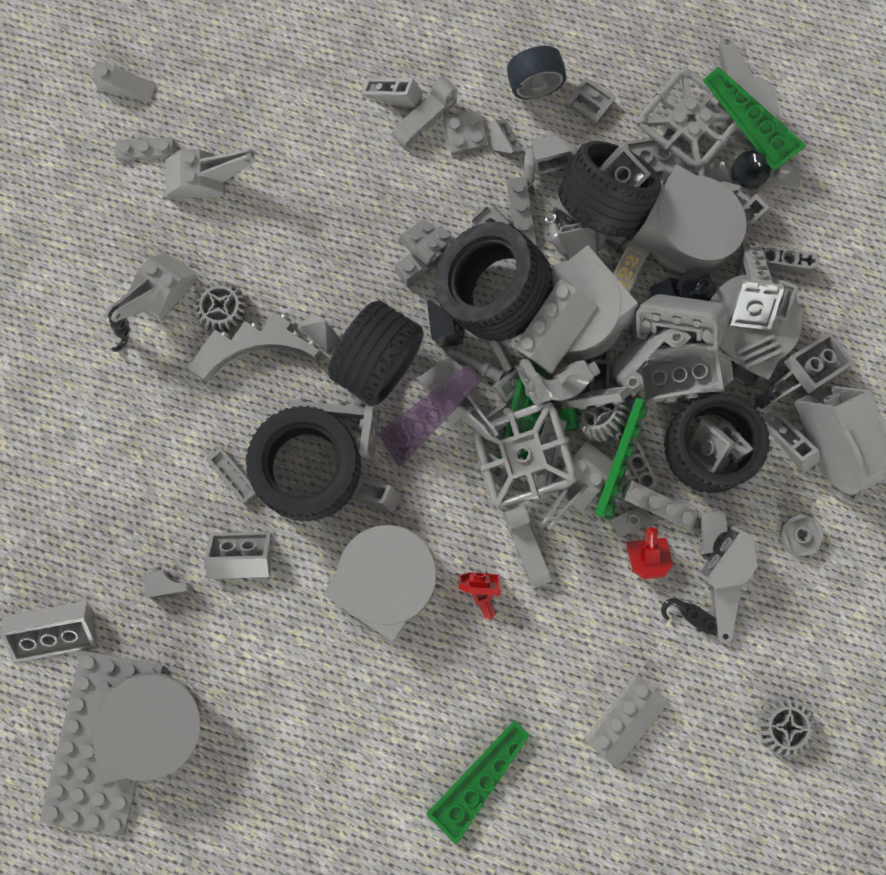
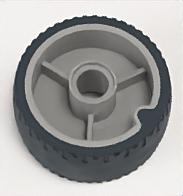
M542 45L528 48L515 55L507 65L510 87L514 96L519 99L528 100L547 96L557 91L566 81L563 59L559 50L552 46Z

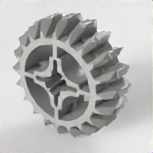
M221 281L217 282V286L210 282L209 289L203 286L205 292H198L200 299H195L197 305L194 306V310L197 312L195 316L197 319H200L199 323L205 325L207 330L212 328V331H218L219 328L220 332L227 328L231 332L232 328L230 326L232 325L238 328L237 321H244L241 315H247L244 309L248 307L247 303H245L246 297L242 295L241 289H237L234 284L230 286L227 281L223 286ZM219 294H227L224 297L220 298L216 296ZM209 300H211L212 305L208 309L209 311L206 313L207 303L209 302ZM235 301V309L233 313L230 314L229 309L233 305L232 303ZM216 302H218L219 305L224 306L223 308L226 312L220 309ZM219 316L226 318L223 320H213V318L216 319Z
M624 399L623 403L617 405L607 403L601 407L589 406L579 412L578 426L590 440L600 443L603 440L608 442L610 437L615 438V435L621 433V429L626 427V422H628L631 413L629 403Z
M785 698L784 702L782 699H777L776 704L769 702L771 709L763 708L767 714H759V717L764 719L763 723L758 722L757 726L763 727V730L758 731V734L765 735L761 741L762 743H768L767 749H774V753L777 755L782 752V755L788 757L789 753L795 757L797 756V751L804 753L803 746L806 748L811 747L807 741L815 740L813 736H810L811 732H816L815 728H811L815 720L808 719L812 713L809 711L805 712V705L799 706L798 701L793 700L791 703L789 698ZM783 711L780 720L778 722H773L775 716L779 712ZM792 711L798 716L801 726L795 724ZM790 725L795 727V729L784 730L779 728V726ZM772 729H775L780 733V739H782V744L776 740V738L773 735ZM796 733H800L798 739L790 744V741H793V736Z

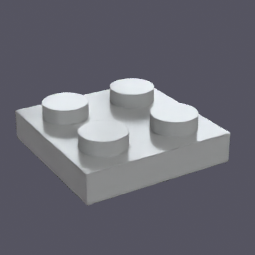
M480 111L443 118L451 155L488 148Z

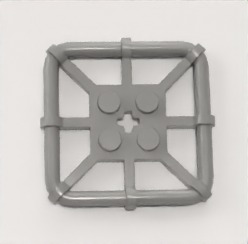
M684 67L669 80L662 90L656 92L655 98L641 112L636 120V124L645 134L663 146L662 149L664 151H669L689 167L701 170L721 147L726 146L727 140L737 130L738 125L733 121L722 135H718L709 128L715 121L733 119L728 113H714L706 107L715 96L702 81V77L688 69V67ZM688 78L709 93L702 102L691 95ZM681 79L684 98L677 104L667 97V94ZM660 102L672 110L668 117L647 119ZM687 116L694 117L695 122H688ZM666 125L675 134L667 140L650 126ZM704 134L715 144L700 159L697 141ZM680 136L691 144L693 159L673 145Z
M544 402L515 412L512 410L507 415L489 421L494 427L508 422L511 423L514 436L504 440L492 436L493 439L491 441L500 447L502 459L489 463L482 441L483 435L477 430H473L474 442L482 465L480 469L481 472H484L492 501L495 503V507L504 508L531 499L538 500L540 496L565 489L577 481L576 469L568 447L569 440L568 437H565L558 412L552 402ZM542 411L533 430L520 433L517 419ZM548 414H550L558 440L542 445L539 431ZM560 446L568 474L548 464L545 455L546 450ZM523 449L525 450V452L529 453L527 459L525 460L523 458H519L521 450ZM505 465L508 478L498 495L491 469ZM547 469L565 480L538 489L533 473ZM527 476L531 491L505 499L514 480Z

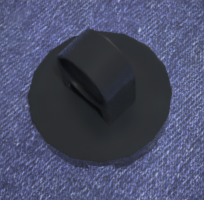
M745 151L738 155L733 162L731 172L733 178L742 183V187L755 189L768 180L771 167L767 164L764 153Z
M692 269L684 272L677 283V290H679L680 297L710 301L711 296L717 289V285L712 282L711 277L701 269Z

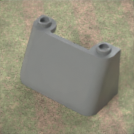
M656 294L642 303L636 312L637 338L647 340L649 333L656 334L659 326L697 332V340L701 341L703 339L707 343V350L717 351L730 320V311L725 304Z
M659 326L657 333L650 332L647 340L636 338L611 364L610 377L620 387L628 386L630 390L629 395L634 399L643 387V378L636 370L661 344L669 345L672 348H680L686 342H689L691 336L684 330Z

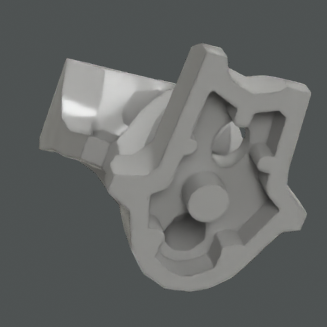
M522 359L519 364L515 365L525 386V394L530 397L535 405L549 400L561 401L573 398L584 392L588 384L594 382V376L600 373L595 362L587 365L585 360L561 368L552 380H546L536 373L529 359Z

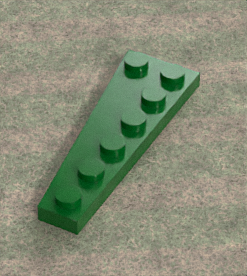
M635 399L595 515L609 520L610 516L613 517L616 512L617 505H614L620 490L622 478L627 470L628 459L634 450L635 437L639 436L641 426H639L641 419L645 418L648 410L643 399Z

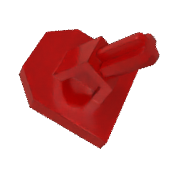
M648 527L645 530V540L626 542L631 570L642 579L664 578L672 568L673 562L667 538H658L657 528Z
M468 572L459 575L458 589L473 595L475 603L480 606L485 619L490 620L495 617L496 613L491 603V595L500 596V574Z

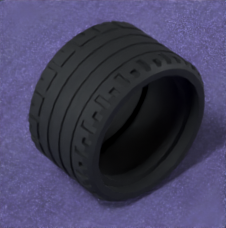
M604 141L584 143L579 147L558 189V196L563 207L578 222L599 233L615 237L635 234L661 192L662 185L657 172L644 159L631 152L651 175L639 187L622 183L598 168L619 146Z
M381 300L369 303L355 317L336 346L328 366L329 378L370 406L380 404L394 390L415 358L423 340V328Z
M725 393L706 394L688 404L670 423L666 431L668 434L665 435L664 443L667 463L669 462V468L679 478L678 480L687 487H692L691 489L699 492L707 491V493H719L730 490L751 479L760 471L759 468L763 467L768 457L767 453L769 452L770 444L767 424H765L760 412L752 404L750 405L747 400H743L739 396L727 395ZM711 414L727 419L754 449L753 454L743 459L737 470L731 474H716L703 469L692 458L687 447V429L693 418Z

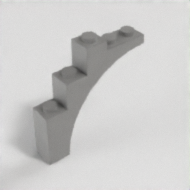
M274 312L262 331L255 323L249 324L244 321L233 338L224 331L219 333L214 330L187 369L208 383L215 373L227 363L254 351L267 349L290 350L303 354L315 361L318 360L321 354L318 350L319 347L311 341L307 343L298 332L294 330L291 332L293 327L290 323L291 320L284 314L278 315Z

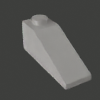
M98 61L91 76L97 89L149 102L152 101L157 86L115 65Z
M367 78L361 95L401 108H417L423 91L414 79Z
M778 411L764 421L771 436L804 473L820 461L819 450Z

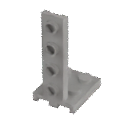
M754 241L742 242L740 252L748 280L742 279L729 323L730 326L771 330L784 286L783 284L772 282L761 244Z
M296 398L295 401L289 400L288 406L290 408L293 406L317 407V409L321 408L325 412L328 411L337 417L361 419L359 429L362 433L361 439L357 440V449L365 460L374 461L380 414H377L378 411L374 409V406L355 403L354 406H347L344 402L327 404L324 400L308 402L307 399Z

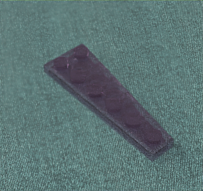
M470 364L463 367L377 433L398 466L403 465L481 382V379Z

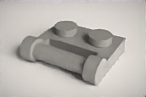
M585 77L568 98L565 105L569 108L573 107L592 120L591 123L597 125L615 102L616 97ZM579 97L598 110L597 114L576 101Z

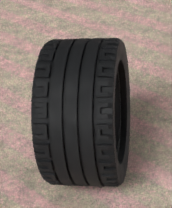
M485 222L462 232L443 253L435 276L436 296L443 311L473 335L489 341L509 340L523 334L552 292L554 284L552 268L540 249L519 229L504 222ZM515 259V277L507 292L491 304L475 306L473 300L474 288L484 270L497 261Z
M293 406L290 409L280 410L277 414H272L270 418H267L256 429L257 432L252 435L253 438L249 442L250 446L247 448L246 472L254 492L273 511L288 519L310 522L330 517L332 514L337 513L336 511L339 509L341 510L348 500H351L361 474V459L352 434L340 419H337L335 415L330 414L328 411L325 412L321 408L317 409V407ZM300 435H316L326 439L335 447L337 452V468L329 484L319 492L307 496H296L282 491L278 487L273 473L274 460L279 449L288 440Z

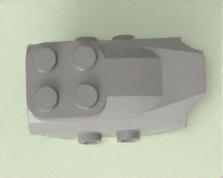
M686 342L680 348H672L669 345L660 346L637 369L638 374L643 378V387L640 390L641 399L646 404L665 401L667 404L675 403L680 398L695 400L699 398V395L724 392V387L734 380L730 356L725 355L719 349L717 351L707 350V344L705 343L691 344V342Z

